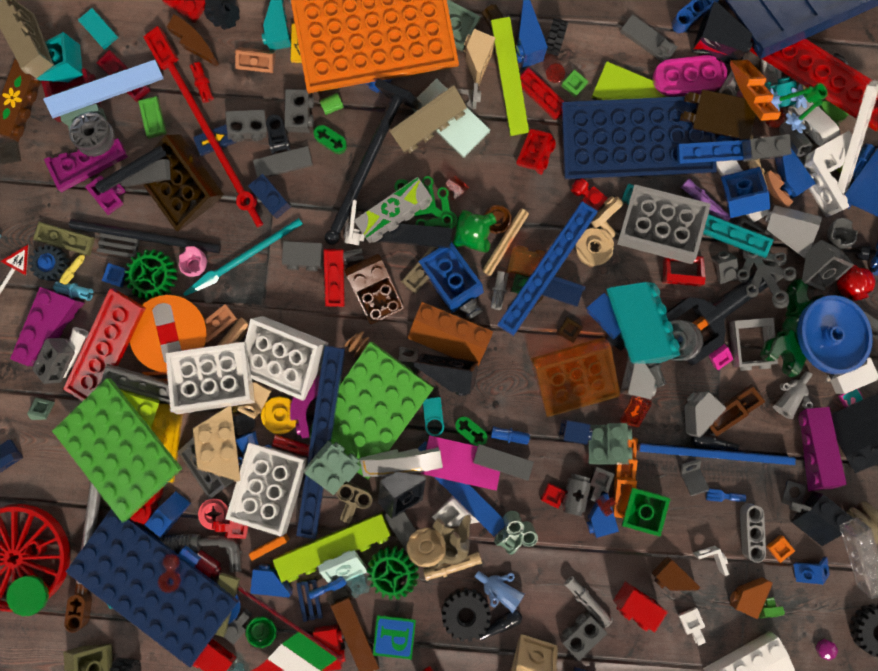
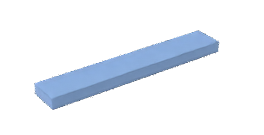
M152 60L43 99L51 117L56 118L163 79V76L156 61Z

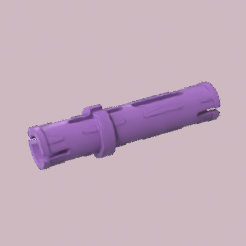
M690 178L680 187L694 200L710 203L709 213L712 216L725 221L730 220V215L711 199L704 189H700Z

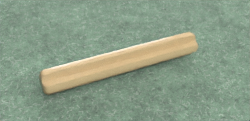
M519 210L483 268V272L486 275H492L529 215L526 210Z

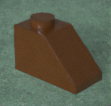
M668 556L652 572L656 577L654 581L662 589L667 587L670 591H690L701 588Z

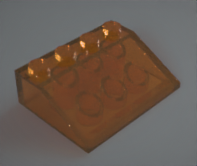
M604 337L531 358L535 379L547 417L620 397L612 349Z

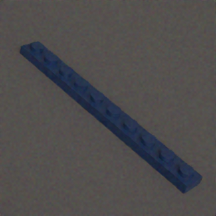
M325 345L307 465L328 440L331 442L346 348ZM306 474L296 536L316 539L324 488Z

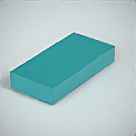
M93 8L78 19L104 50L118 39V36Z

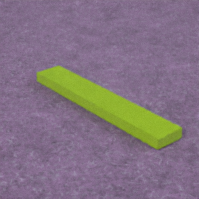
M510 17L491 20L493 37H496L494 45L510 136L529 133L511 19Z

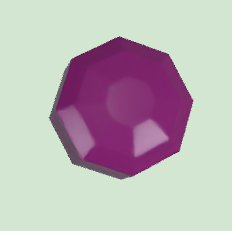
M826 639L819 641L815 648L818 656L828 661L836 658L838 652L835 643Z

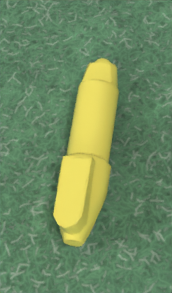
M80 254L64 271L59 280L61 284L67 285L74 277L75 271L85 259L84 254Z

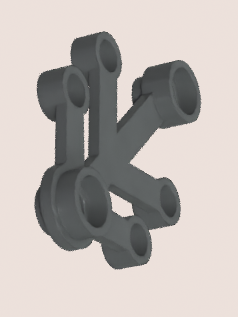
M744 250L743 257L746 261L743 269L737 273L738 280L740 282H747L750 279L749 272L753 264L757 267L752 283L746 287L747 295L749 297H756L759 294L758 288L763 278L773 294V305L777 308L786 307L789 304V296L785 291L780 290L772 275L791 281L796 278V270L793 267L781 269L768 266L762 261L775 262L778 266H782L787 262L786 254L783 252L776 254L768 253L767 257L763 258ZM779 257L784 258V259L781 260V261L777 260V258H779ZM788 272H792V273H793V275H791V276H788V275H786V274H787ZM750 289L756 290L755 292H749ZM778 296L784 297L783 299H777Z

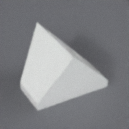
M453 495L432 516L435 520L440 518L449 527L459 526L466 515H471L470 524L479 522Z

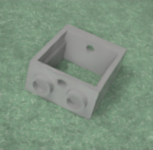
M773 318L729 322L731 351L734 359L732 360L733 368L740 367V371L752 370V366H759V369H770L772 364H778V359L773 361L742 362L739 329L762 327L765 342L768 339L775 338Z

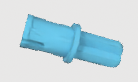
M56 281L55 285H53L55 292L69 295L70 298L77 297L90 301L93 297L92 294H89L93 293V289L78 286L77 283L64 285Z

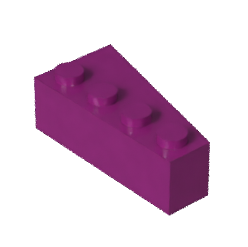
M40 287L10 359L26 366H34L45 340L60 338L65 327L74 319L76 312L85 303L53 290Z
M830 407L803 410L799 413L798 420L802 433L808 492L832 490L847 485Z

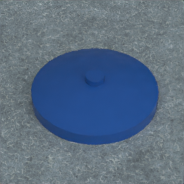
M836 295L825 296L807 305L799 318L797 335L800 348L807 360L817 369L829 374H844L855 371L868 359L873 342L871 325L865 313L853 301Z

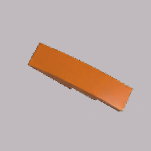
M732 60L730 66L735 80L753 112L761 121L779 119L781 112L771 103L774 95L764 86L766 77L749 60Z
M635 437L629 440V447H632L633 459H629V465L615 464L613 513L618 518H624L631 488L637 487L636 471L638 460L636 455L638 439Z

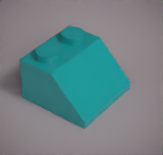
M64 32L45 41L54 65L39 76L38 80L70 82L83 75L79 43Z

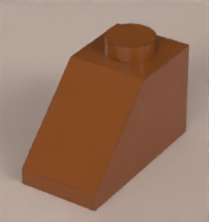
M761 577L738 586L730 596V605L736 610L758 619L773 583Z

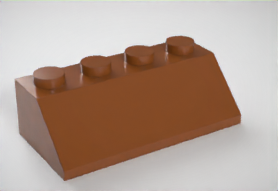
M421 302L407 339L456 359L476 361L479 366L494 331Z

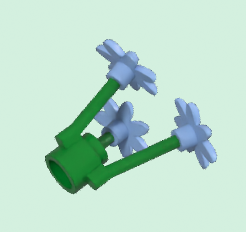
M818 83L813 87L810 86L804 90L802 85L799 84L797 89L792 88V93L785 96H778L777 91L774 92L771 88L770 92L774 95L771 103L779 111L778 105L787 99L796 101V108L802 105L806 109V101L813 103L800 116H796L794 112L792 115L786 114V123L792 125L791 129L793 131L796 129L799 133H803V130L806 129V126L802 124L803 119L816 107L822 105V99L828 95L827 89L822 83Z

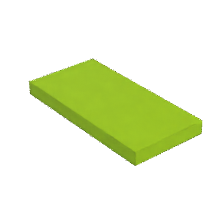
M606 62L591 98L596 100L663 98L669 96L661 94L655 88L653 80Z

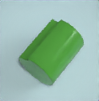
M338 93L319 100L325 115L344 108Z

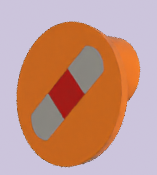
M162 295L154 297L142 305L146 309L130 340L132 351L142 364L155 371L167 372L166 353L204 348L207 338L206 323L200 311L190 301L175 295Z

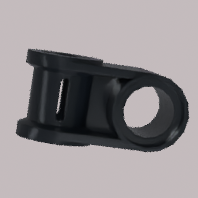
M270 115L266 120L271 153L275 154L276 151L285 149L290 151L291 145L284 121L278 115ZM280 122V127L272 129V124Z

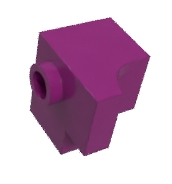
M100 175L87 184L85 188L104 212L110 215L124 205L119 196L125 193V190L118 184L108 191L100 193L95 186L97 182L104 179Z

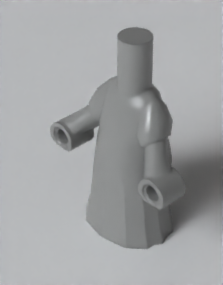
M805 371L800 380L795 379L791 380L790 383L780 384L781 390L785 391V393L773 405V408L779 414L788 419H793L802 399L804 401L802 406L805 409L813 408V403L808 397L809 391L806 386L812 373Z

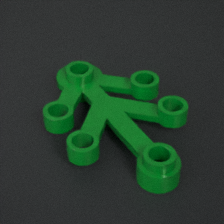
M425 176L422 179V184L431 195L433 201L430 202V206L426 209H420L415 212L414 216L432 213L438 218L430 220L418 219L415 225L423 221L425 226L440 225L444 228H454L457 224V216L454 212L450 211L449 190L441 187L437 191L438 197L441 198V211L436 207L434 180L430 176ZM427 178L431 180V184L429 186L425 185V180ZM405 179L397 180L394 185L395 191L399 190L400 183L406 185L409 182ZM443 189L447 192L445 197L440 195V191ZM447 216L451 218V222L449 224L445 223L444 221L445 217Z

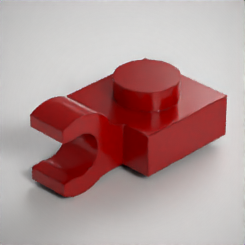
M230 520L227 523L213 521L211 529H215V532H226L225 537L246 539L248 526Z

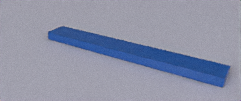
M583 201L580 203L497 326L512 336L515 335L598 213L597 210Z
M638 443L637 451L785 465H795L796 458L782 455Z

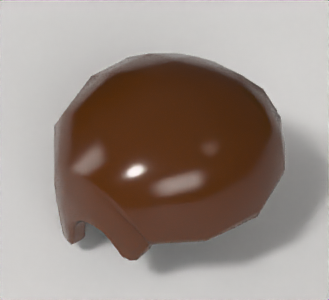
M502 205L488 207L483 216L491 212L496 218V223L490 226V232L493 234L505 232L511 224L512 216L509 210Z

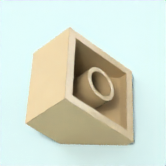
M474 29L472 35L468 34L465 40L464 53H466L465 61L473 80L479 86L493 54L496 37Z

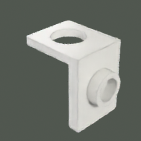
M711 546L693 552V555L698 559L714 555L719 572L723 575L729 574L726 564H728L727 558L718 547Z

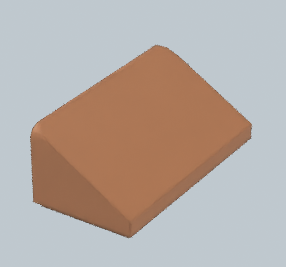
M241 47L235 50V69L273 73L275 51Z

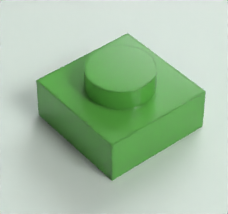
M574 69L561 86L576 98L589 81Z

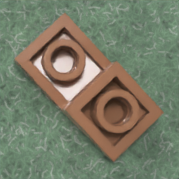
M771 170L764 175L769 188L770 199L775 205L788 208L793 201L787 192L779 189L784 182L777 173Z

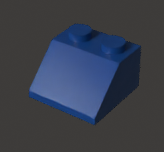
M760 167L721 176L730 218L770 209L769 191Z

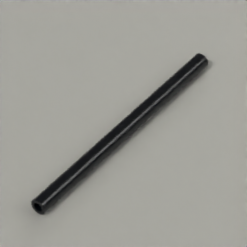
M70 219L69 228L183 248L195 246L201 251L218 254L221 252V244Z

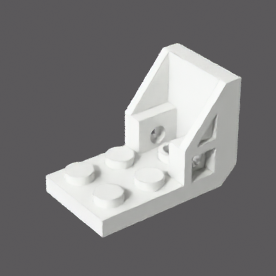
M850 131L834 138L800 159L816 182L809 190L825 217L850 207L847 203V197L841 193L837 186V180L830 174V172L844 164L852 138Z

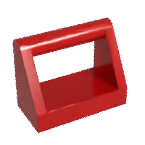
M697 256L693 262L698 263L697 276L671 274L670 261L678 260L664 257L662 283L697 287L705 285L706 275L703 256Z

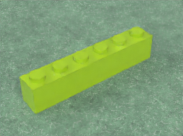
M382 511L276 556L273 559V563L281 582L287 580L290 583L299 578L298 575L302 573L309 575L317 571V567L326 560L340 557L348 551L360 550V552L371 548L370 545L375 542L382 544L388 541L391 531Z

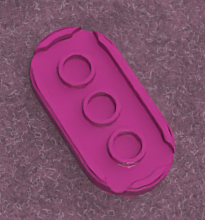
M701 55L662 61L654 70L652 80L655 88L661 94L677 97L685 96L688 92L700 94L702 89L715 92L722 87L727 79L728 72L725 64L717 60V57Z

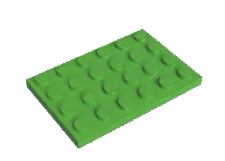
M371 341L340 384L331 443H339L345 448L343 451L345 454L349 455L351 453L358 459L389 451L431 393L434 386ZM313 425L309 429L310 438L312 434ZM360 468L358 473L363 476L362 469Z
M107 378L52 430L121 522L127 521L182 470V467L111 378Z

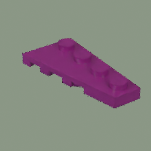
M115 139L110 150L103 155L87 156L77 149V152L59 154V157L44 158V161L57 189L63 192L129 156L122 142L119 139Z

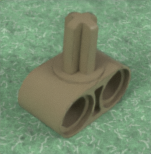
M345 482L337 491V497L346 503L340 520L349 524L356 508L366 509L370 507L374 499L372 492L351 482ZM343 487L350 488V496L342 494L341 490ZM366 494L369 497V502L366 504L361 503L359 496Z

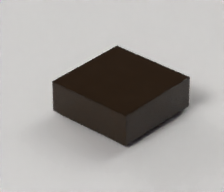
M566 317L557 334L574 343L583 326Z

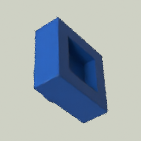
M108 263L102 281L123 287L124 279L127 276L124 271L128 269Z

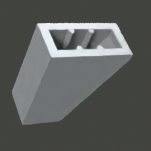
M775 205L773 211H768L765 222H768L767 230L803 258H806V253L811 250L822 217Z

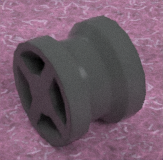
M476 299L469 301L459 308L466 315L465 319L467 321L483 312L477 306Z

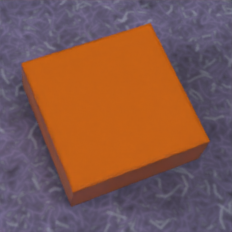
M779 535L766 546L779 563L795 552L783 535Z

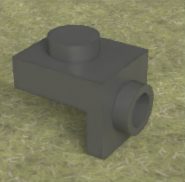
M720 252L718 255L712 256V261L716 264L717 279L720 284L738 279V261L730 252Z

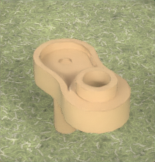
M612 196L604 202L605 206L596 214L591 224L594 228L601 226L613 238L616 232L608 224L607 220L622 207L623 202L619 197L614 198Z

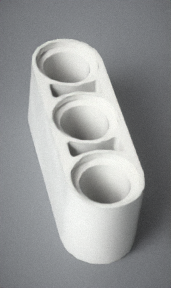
M806 101V109L802 105L796 108L794 104L788 108V113L792 115L794 112L796 116H800L813 103ZM816 107L803 119L802 124L806 126V129L803 131L819 146L840 135L838 125L819 107Z

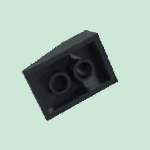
M422 353L414 362V367L457 395L466 396L470 394L476 384L478 362Z

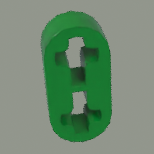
M325 125L315 128L314 137L319 144L335 154H342L346 151L347 143L341 135ZM324 131H326L325 133L327 137H329V139H326L325 137H322L320 139L318 133H323ZM334 140L337 143L341 141L343 147L335 149V144L332 141Z
M462 416L456 420V430L472 444L478 446V444L484 445L486 443V432L471 419ZM467 420V425L471 430L467 431L465 428L460 430L459 422ZM473 431L477 434L483 433V441L475 442V436L471 433Z

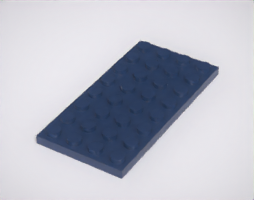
M685 97L562 102L564 180L716 173L717 162L677 164L678 144L716 142V134L691 129L692 123L680 121L681 113L686 111L695 114L697 107L695 103L685 102Z
M112 509L66 570V573L189 668L193 666L239 602L238 599L196 567L191 566L179 557L176 552L138 523L131 521L130 518L125 522H121Z

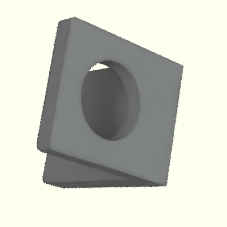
M474 83V90L457 89L460 95H468L469 101L465 104L468 109H476L477 102L481 101V91H478V83Z

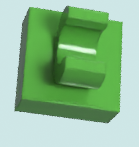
M774 597L766 598L759 618L785 615L783 607H776Z

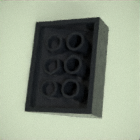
M878 393L831 413L837 442L855 473L878 464Z

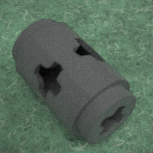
M572 473L571 478H568L567 492L564 495L562 504L564 507L563 512L582 516V513L585 512L591 487L589 477ZM578 491V493H581V496L574 497L573 492L577 493Z

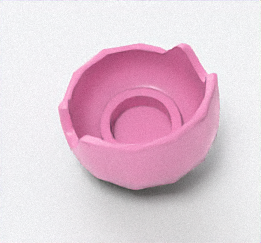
M187 246L185 248L186 251L179 255L180 271L188 277L199 276L206 269V255L195 246Z

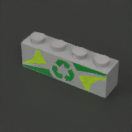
M417 177L363 213L354 222L369 243L372 241L377 242L383 237L384 233L395 230L399 223L411 219L415 212L429 207L430 202L433 200Z

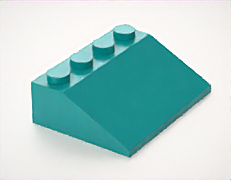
M643 282L606 289L632 364L662 363L681 355L679 343L674 338L672 332L673 326L668 321L666 307L660 299V290L655 283Z

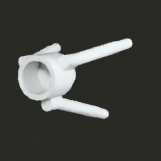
M353 200L350 227L349 216L345 222L344 243L359 245L360 241L364 242V235L362 232L359 234L360 230L354 229L357 201Z

